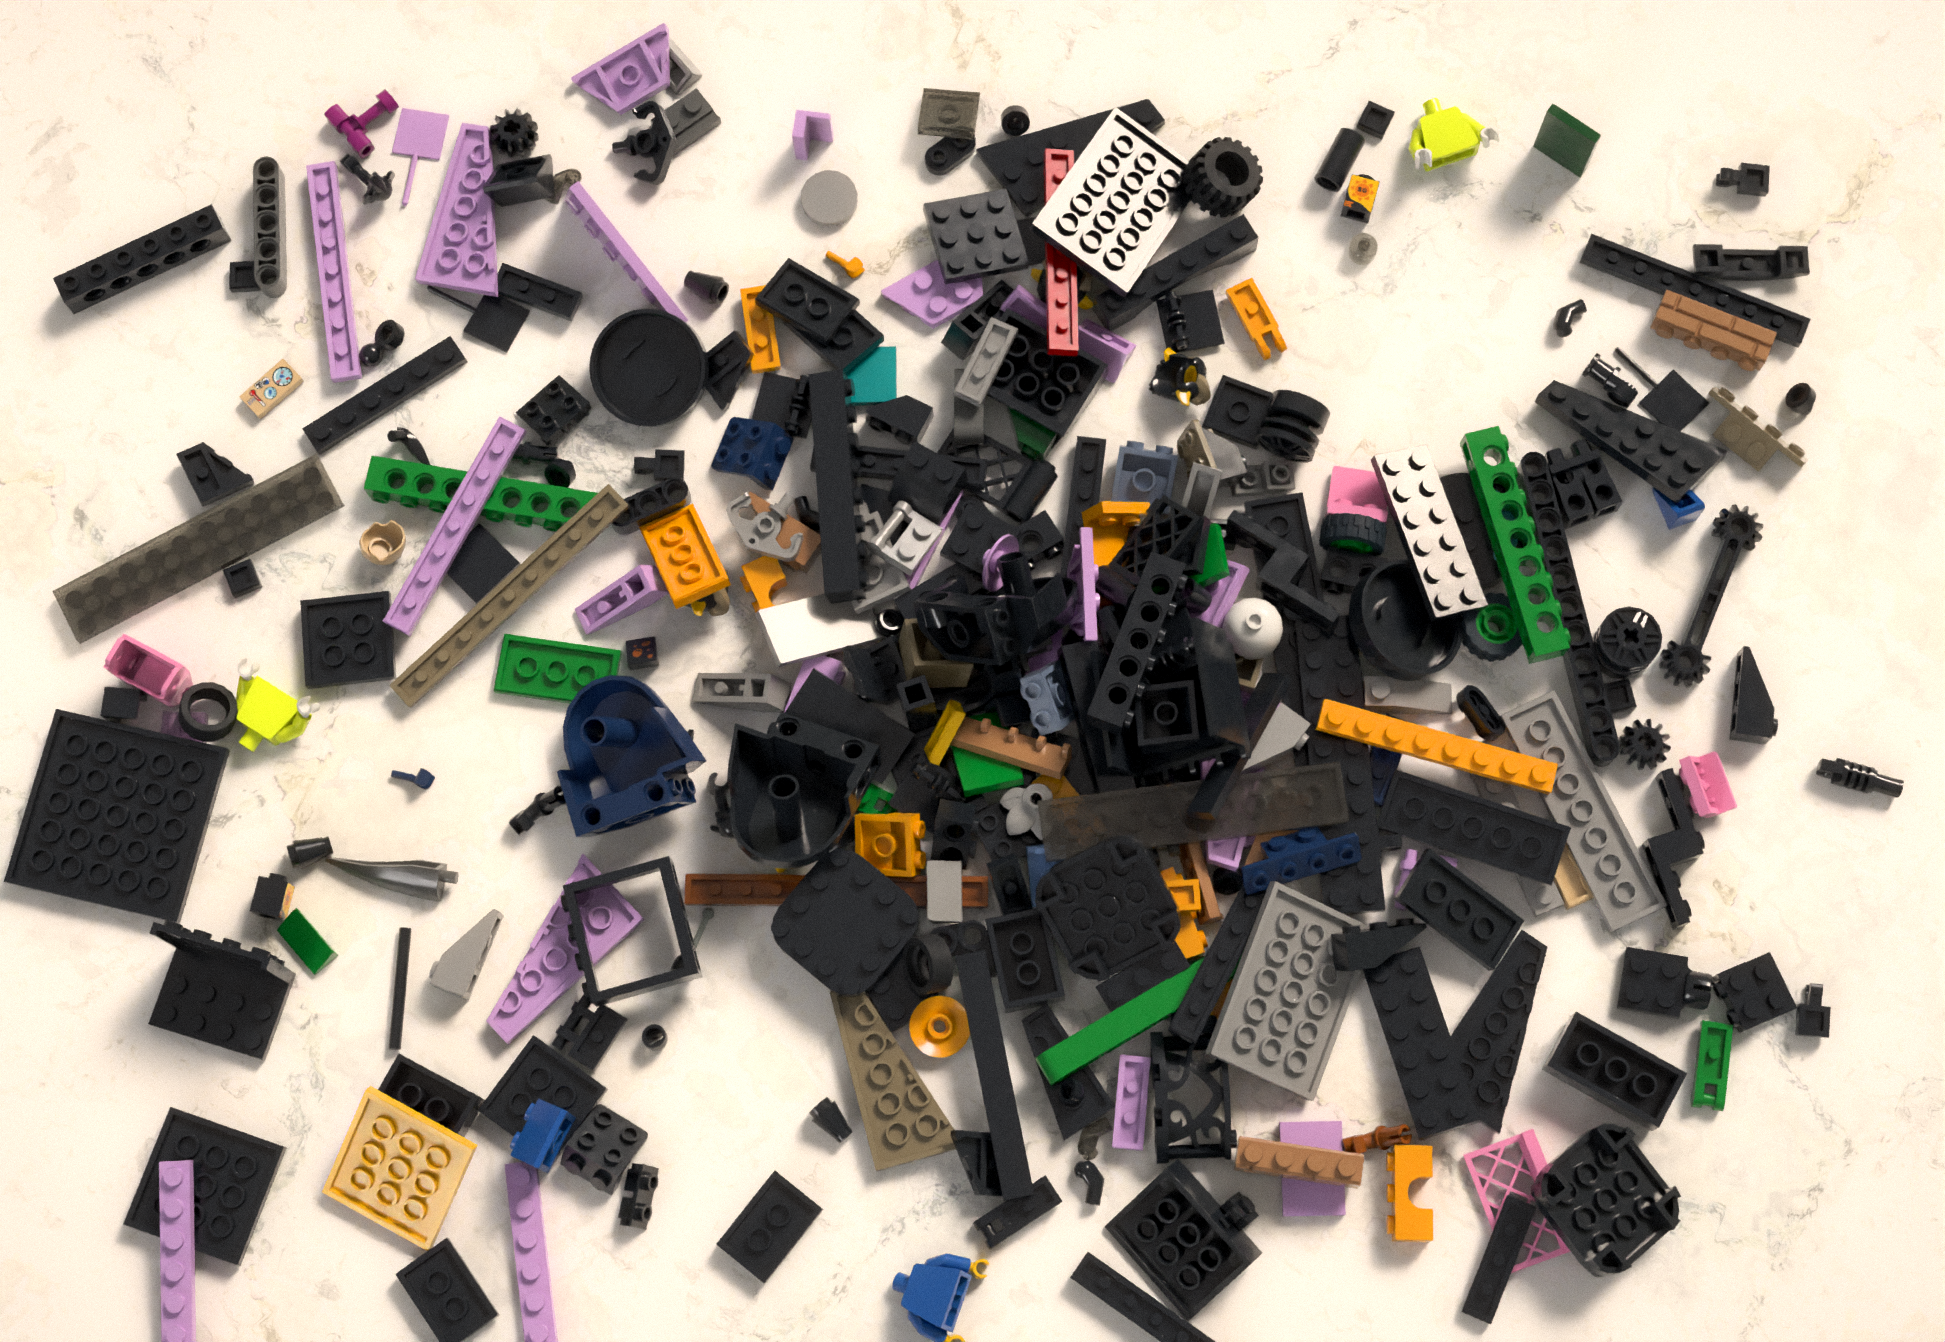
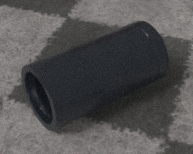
M1341 128L1314 177L1318 185L1332 192L1340 191L1365 144V139L1361 134L1349 128Z

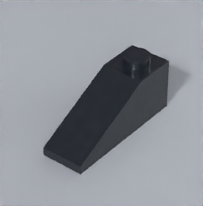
M1001 279L952 321L941 343L962 361L974 352L990 318L993 317L1000 320L1004 314V311L1000 309L1001 305L1014 289Z
M1743 646L1737 653L1729 740L1766 744L1772 739V736L1777 734L1778 719L1774 718L1775 708L1750 647Z

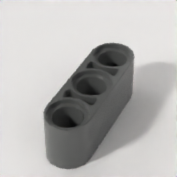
M954 369V390L965 369ZM954 396V445H984V401L981 407H978Z

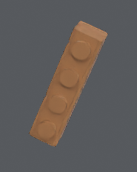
M1667 289L1662 296L1650 328L1656 330L1655 333L1662 338H1677L1682 340L1683 344L1688 348L1705 349L1710 351L1711 356L1719 360H1727L1728 358L1738 362V366L1747 371L1761 370L1777 332Z
M1239 1136L1234 1171L1274 1177L1281 1175L1282 1178L1335 1186L1342 1184L1344 1187L1358 1189L1361 1186L1364 1154Z

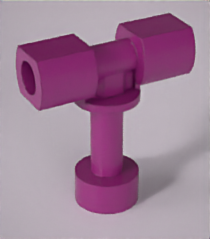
M386 89L376 95L378 102L359 117L354 113L348 116L338 104L331 106L324 113L327 121L339 134L344 133L347 136V142L361 159L370 155L375 149L372 142L365 135L368 132L365 126L384 111L391 114L399 108L397 102Z

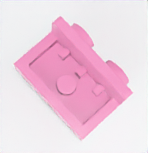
M1710 752L1700 757L1688 756L1679 760L1681 765L1679 775L1684 785H1688L1692 796L1689 797V802L1694 813H1698L1699 817L1711 818L1737 808L1734 795L1717 752Z

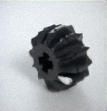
M516 108L514 113L510 114L509 110L505 109V116L503 118L495 115L497 124L490 125V131L493 134L490 139L493 145H497L496 148L499 153L503 154L507 151L508 157L511 159L516 152L524 157V150L533 151L534 145L532 142H536L539 139L538 133H536L538 129L537 123L532 121V117L528 112L522 115L521 110ZM517 131V134H511L512 132Z
M1637 719L1632 723V727L1626 726L1623 729L1625 736L1619 738V743L1626 747L1622 748L1619 753L1623 756L1629 754L1630 758L1626 762L1627 765L1637 761L1638 770H1643L1646 764L1652 770L1657 767V762L1663 763L1667 759L1664 753H1668L1671 750V746L1663 742L1667 741L1670 736L1666 733H1659L1663 728L1662 724L1652 728L1651 719H1647L1644 725ZM1642 739L1646 740L1647 746H1650L1647 750L1643 749L1642 743H1639Z

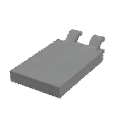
M863 500V505H859L860 515L864 517L866 530L861 533L862 543L865 542L867 544L872 536H876L884 524L878 511L870 514ZM889 538L885 544L892 548L893 545ZM868 548V559L863 562L864 570H867L869 575L870 587L866 588V599L851 601L857 615L911 590L903 571L875 555Z

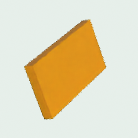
M693 504L639 527L676 609L731 585Z

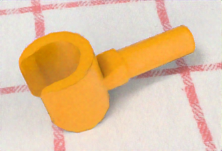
M827 251L825 255L828 259L839 264L851 278H856L865 271L862 267L863 263L856 256L847 262L831 251Z

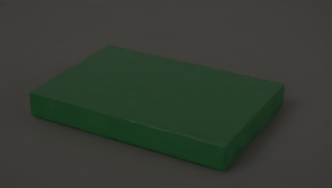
M1552 103L1546 111L1533 147L1581 178L1590 163L1601 134Z

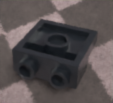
M1770 952L1712 977L1714 980L1712 984L1713 990L1719 1000L1723 999L1728 1009L1726 1011L1728 1022L1733 1025V1028H1737L1739 1033L1797 1009Z

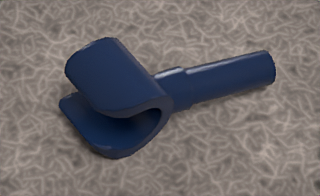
M420 768L416 776L393 770L391 773V777L407 780L425 790L435 780V776L423 768Z

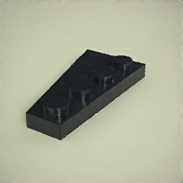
M1045 1004L1021 1020L1034 1059L1069 1037L1048 1004ZM1036 1062L1064 1141L1115 1108L1114 1103L1089 1066L1068 1077L1079 1080L1085 1087L1084 1099L1080 1103L1070 1104L1061 1101L1059 1098L1058 1089L1061 1082L1051 1086Z

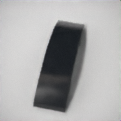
M1694 244L1692 246L1694 274L1723 280L1763 281L1796 278L1810 274L1808 246H1778L1776 250L1723 249V245Z

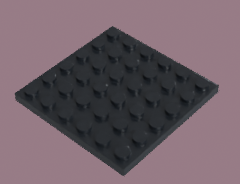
M56 709L4 882L180 924L230 750L221 746Z

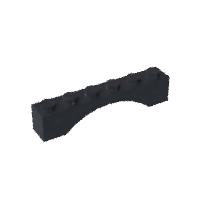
M1242 214L1144 269L1124 298L1112 289H1108L1095 296L1093 310L1104 328L1113 331L1133 320L1144 309L1181 284L1215 268L1233 264L1256 251L1259 237L1245 215Z

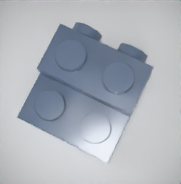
M1127 440L1126 446L1120 445L1111 502H1149L1151 506L1156 498L1160 499L1162 495L1171 499L1178 461V454L1173 453L1174 448L1156 445L1155 450L1144 449V443ZM1167 506L1162 513L1168 514L1170 507Z
M1059 660L1050 662L1039 670L1029 672L1020 679V691L1023 698L1028 701L1031 710V722L1038 729L1041 736L1062 730L1075 720Z

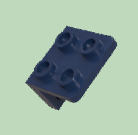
M732 417L727 425L711 467L717 472L747 476L763 489L773 491L794 438L776 423Z

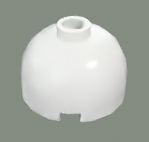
M1258 598L1243 599L1234 604L1225 615L1222 627L1225 630L1227 642L1233 644L1234 654L1237 653L1239 656L1249 660L1262 659L1271 654L1280 643L1283 632L1281 616L1276 608L1266 600Z

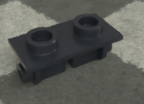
M632 1163L631 1169L627 1170L624 1190L633 1192V1197L622 1196L618 1218H620L619 1225L647 1230L648 1221L652 1216L651 1205L653 1195L658 1186L657 1175L659 1168L646 1164Z

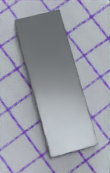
M993 317L990 318L953 392L955 397L981 407L1018 333V328Z

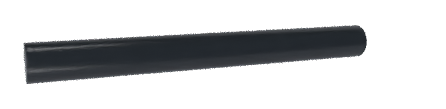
M407 927L399 928L389 1049L401 1050L411 941V928Z

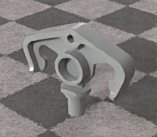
M748 492L728 504L726 511L729 520L748 551L788 562L794 561L798 557L804 540L803 533L798 532V534L796 533L790 538L791 546L788 549L781 548L776 541L781 531L780 519L783 521L787 520V510L795 502L792 496L786 493L778 504L769 505L768 508L771 512L759 513L753 520H747L738 515L741 508H748L752 502Z

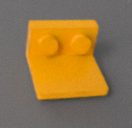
M1101 501L1081 512L1084 527L1092 528L1094 564H1097L1098 567L1109 565L1127 542L1129 527L1140 524L1141 519L1148 515L1146 511L1150 507L1149 502Z

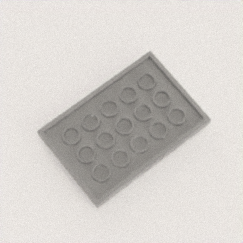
M1270 881L1205 1053L1306 1100L1314 1101L1362 971H1335L1331 934L1342 933V927L1360 925L1361 930L1369 929V926L1276 881Z

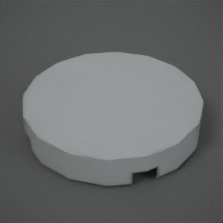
M824 170L815 173L805 182L801 190V204L805 215L812 222L820 226L829 227V225L836 224L837 226L844 224L853 216L857 209L858 193L855 184L847 175L839 171Z

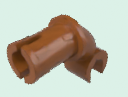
M1401 1124L1388 1128L1378 1126L1372 1132L1346 1137L1342 1140L1345 1152L1360 1154L1366 1152L1367 1149L1378 1148L1380 1150H1387L1390 1146L1409 1144L1412 1140V1134L1401 1135L1402 1132L1411 1131L1408 1125Z

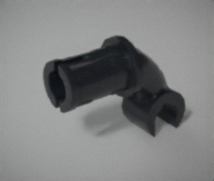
M557 786L547 793L537 794L534 801L525 810L520 811L510 819L509 824L518 835L524 830L527 832L535 824L534 821L542 815L548 816L553 813L555 808L566 804L564 795L558 794L562 792L561 786Z

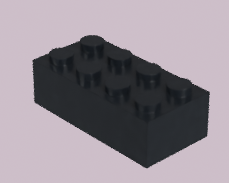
M1577 1011L1569 1017L1542 1068L1543 1071L1650 1131L1660 1127L1687 1075L1683 1070Z

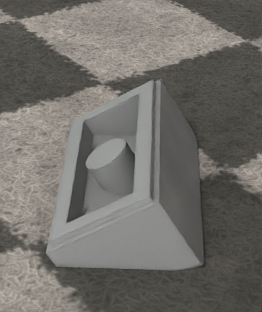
M669 37L670 88L676 95H680L698 81L703 74Z
M927 861V919L932 924L963 922L961 861Z

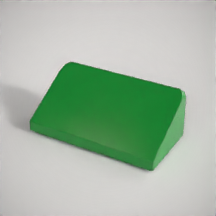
M295 908L277 929L278 933L314 975L319 973L338 956L336 951L298 908Z

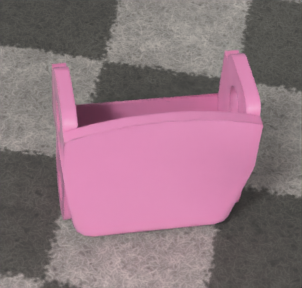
M126 634L117 639L107 655L105 665L103 666L108 672L127 685L140 689L146 695L169 707H175L180 704L184 692L193 686L190 671L184 665Z

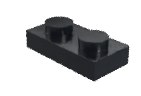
M1015 853L986 863L1002 915L1033 909Z

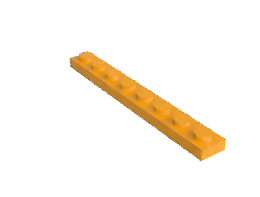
M1328 699L1322 701L1315 729L1547 795L1552 792L1558 766L1557 763Z

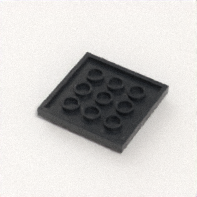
M170 1107L123 1225L160 1237L159 1162L193 1160L195 1250L241 1266L287 1147Z

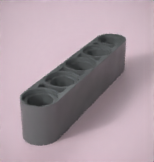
M264 156L256 160L253 166L254 277L265 296L278 298L284 294L287 288L285 176L274 158ZM274 171L270 177H264L266 172ZM275 197L273 202L264 204L266 199ZM269 224H275L273 229L264 231ZM269 251H276L272 257L265 258ZM276 277L274 283L265 285L269 278Z

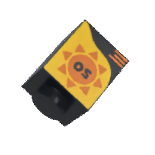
M1352 174L1340 216L1368 224L1380 181L1374 180L1369 175L1360 174L1357 176Z
M270 873L268 878L259 876L250 912L256 916L284 921L289 912L295 887L287 882V877Z

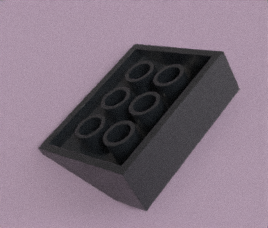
M1007 308L999 321L1018 328V333L987 395L1064 438L1105 381L1108 364L1080 348L1077 356L1047 355V330Z
M1179 1159L1159 1174L1104 1226L1187 1321L1194 1317L1263 1253L1235 1223L1228 1229L1219 1219L1226 1212Z

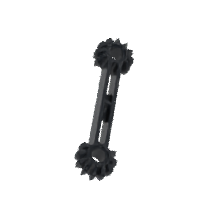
M1736 504L1730 507V511L1723 508L1719 512L1720 517H1715L1712 522L1716 528L1711 532V536L1720 537L1721 543L1681 645L1675 641H1669L1667 643L1668 649H1663L1660 653L1664 660L1659 663V668L1668 669L1664 674V679H1669L1673 676L1675 678L1673 681L1674 686H1678L1682 680L1686 688L1691 687L1693 681L1700 684L1704 680L1703 675H1707L1711 670L1706 665L1712 660L1711 656L1703 655L1701 652L1742 547L1748 551H1753L1756 547L1755 542H1760L1763 537L1759 533L1763 529V524L1755 522L1759 515L1758 513L1749 515L1748 506H1744L1741 511ZM1731 525L1740 526L1743 529L1744 535L1735 534L1731 529ZM1727 547H1730L1732 553L1721 579H1717L1716 574ZM1701 612H1706V619L1696 644L1693 645L1691 638ZM1685 656L1689 658L1692 667H1683L1679 663V657Z

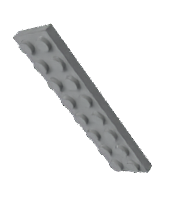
M1555 690L1502 714L1500 718L1517 753L1558 764L1552 792L1549 795L1538 793L1551 819L1554 822L1571 827L1566 844L1594 897L1593 900L1610 933L1665 908L1667 904Z

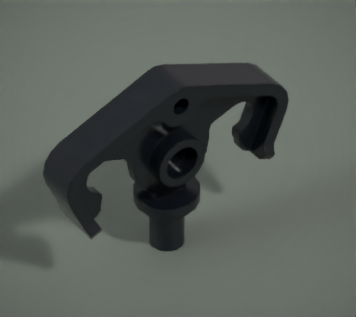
M647 101L639 107L632 109V112L638 119H646L648 114L653 113L655 118L652 128L642 130L636 136L628 135L624 141L613 142L612 150L615 154L626 152L630 156L639 154L644 158H653L656 166L653 173H648L647 170L643 169L639 170L638 173H634L633 177L640 181L659 185L666 178L677 145V139L664 108L654 101Z

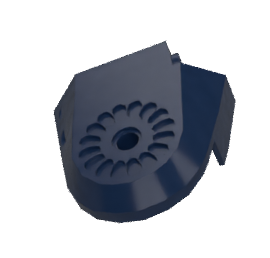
M609 675L592 680L576 694L567 708L563 724L564 751L570 770L557 771L576 837H592L629 828L696 803L694 795L696 788L688 774L704 764L706 759L685 728L651 687L634 677Z

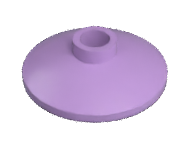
M1010 534L1002 536L991 549L985 552L982 559V564L984 565L982 582L986 590L994 592L1003 586L997 559L1007 553L1019 551V543L1015 536Z

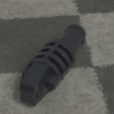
M1822 758L1817 765L1816 775L1831 779V784L1854 789L1866 794L1875 791L1896 798L1900 797L1903 790L1904 780L1878 774L1874 767H1868L1841 758H1837L1835 761Z

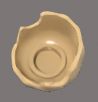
M390 520L387 524L374 522L369 529L362 533L359 541L364 558L377 565H388L401 558L406 545L403 527L393 520Z

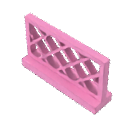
M1534 1129L1463 1155L1492 1230H1494L1506 1196L1510 1194V1191L1527 1198L1526 1203L1530 1204L1531 1200L1535 1202L1531 1193L1527 1195L1512 1188L1519 1171L1532 1176L1535 1183L1537 1175L1547 1165ZM1516 1142L1519 1143L1523 1153L1518 1166L1501 1159L1505 1147ZM1500 1149L1498 1156L1489 1153ZM1486 1155L1496 1160L1489 1177L1476 1171L1472 1162L1473 1158ZM1524 1159L1530 1171L1521 1168ZM1499 1162L1516 1169L1509 1186L1492 1179ZM1479 1177L1487 1180L1484 1188L1481 1185ZM1490 1182L1507 1189L1500 1206L1487 1200L1485 1193ZM1490 1206H1492V1207L1498 1209V1212H1497V1215H1496L1495 1218H1494V1215H1493V1213H1492V1210H1491ZM1544 1218L1542 1225L1531 1221V1225L1540 1228L1533 1245L1523 1242L1522 1245L1531 1250L1526 1261L1514 1265L1511 1273L1571 1252L1554 1229L1552 1231L1544 1227L1547 1222L1546 1218ZM1543 1230L1556 1236L1560 1249L1547 1253L1536 1248ZM1534 1250L1543 1254L1531 1259Z

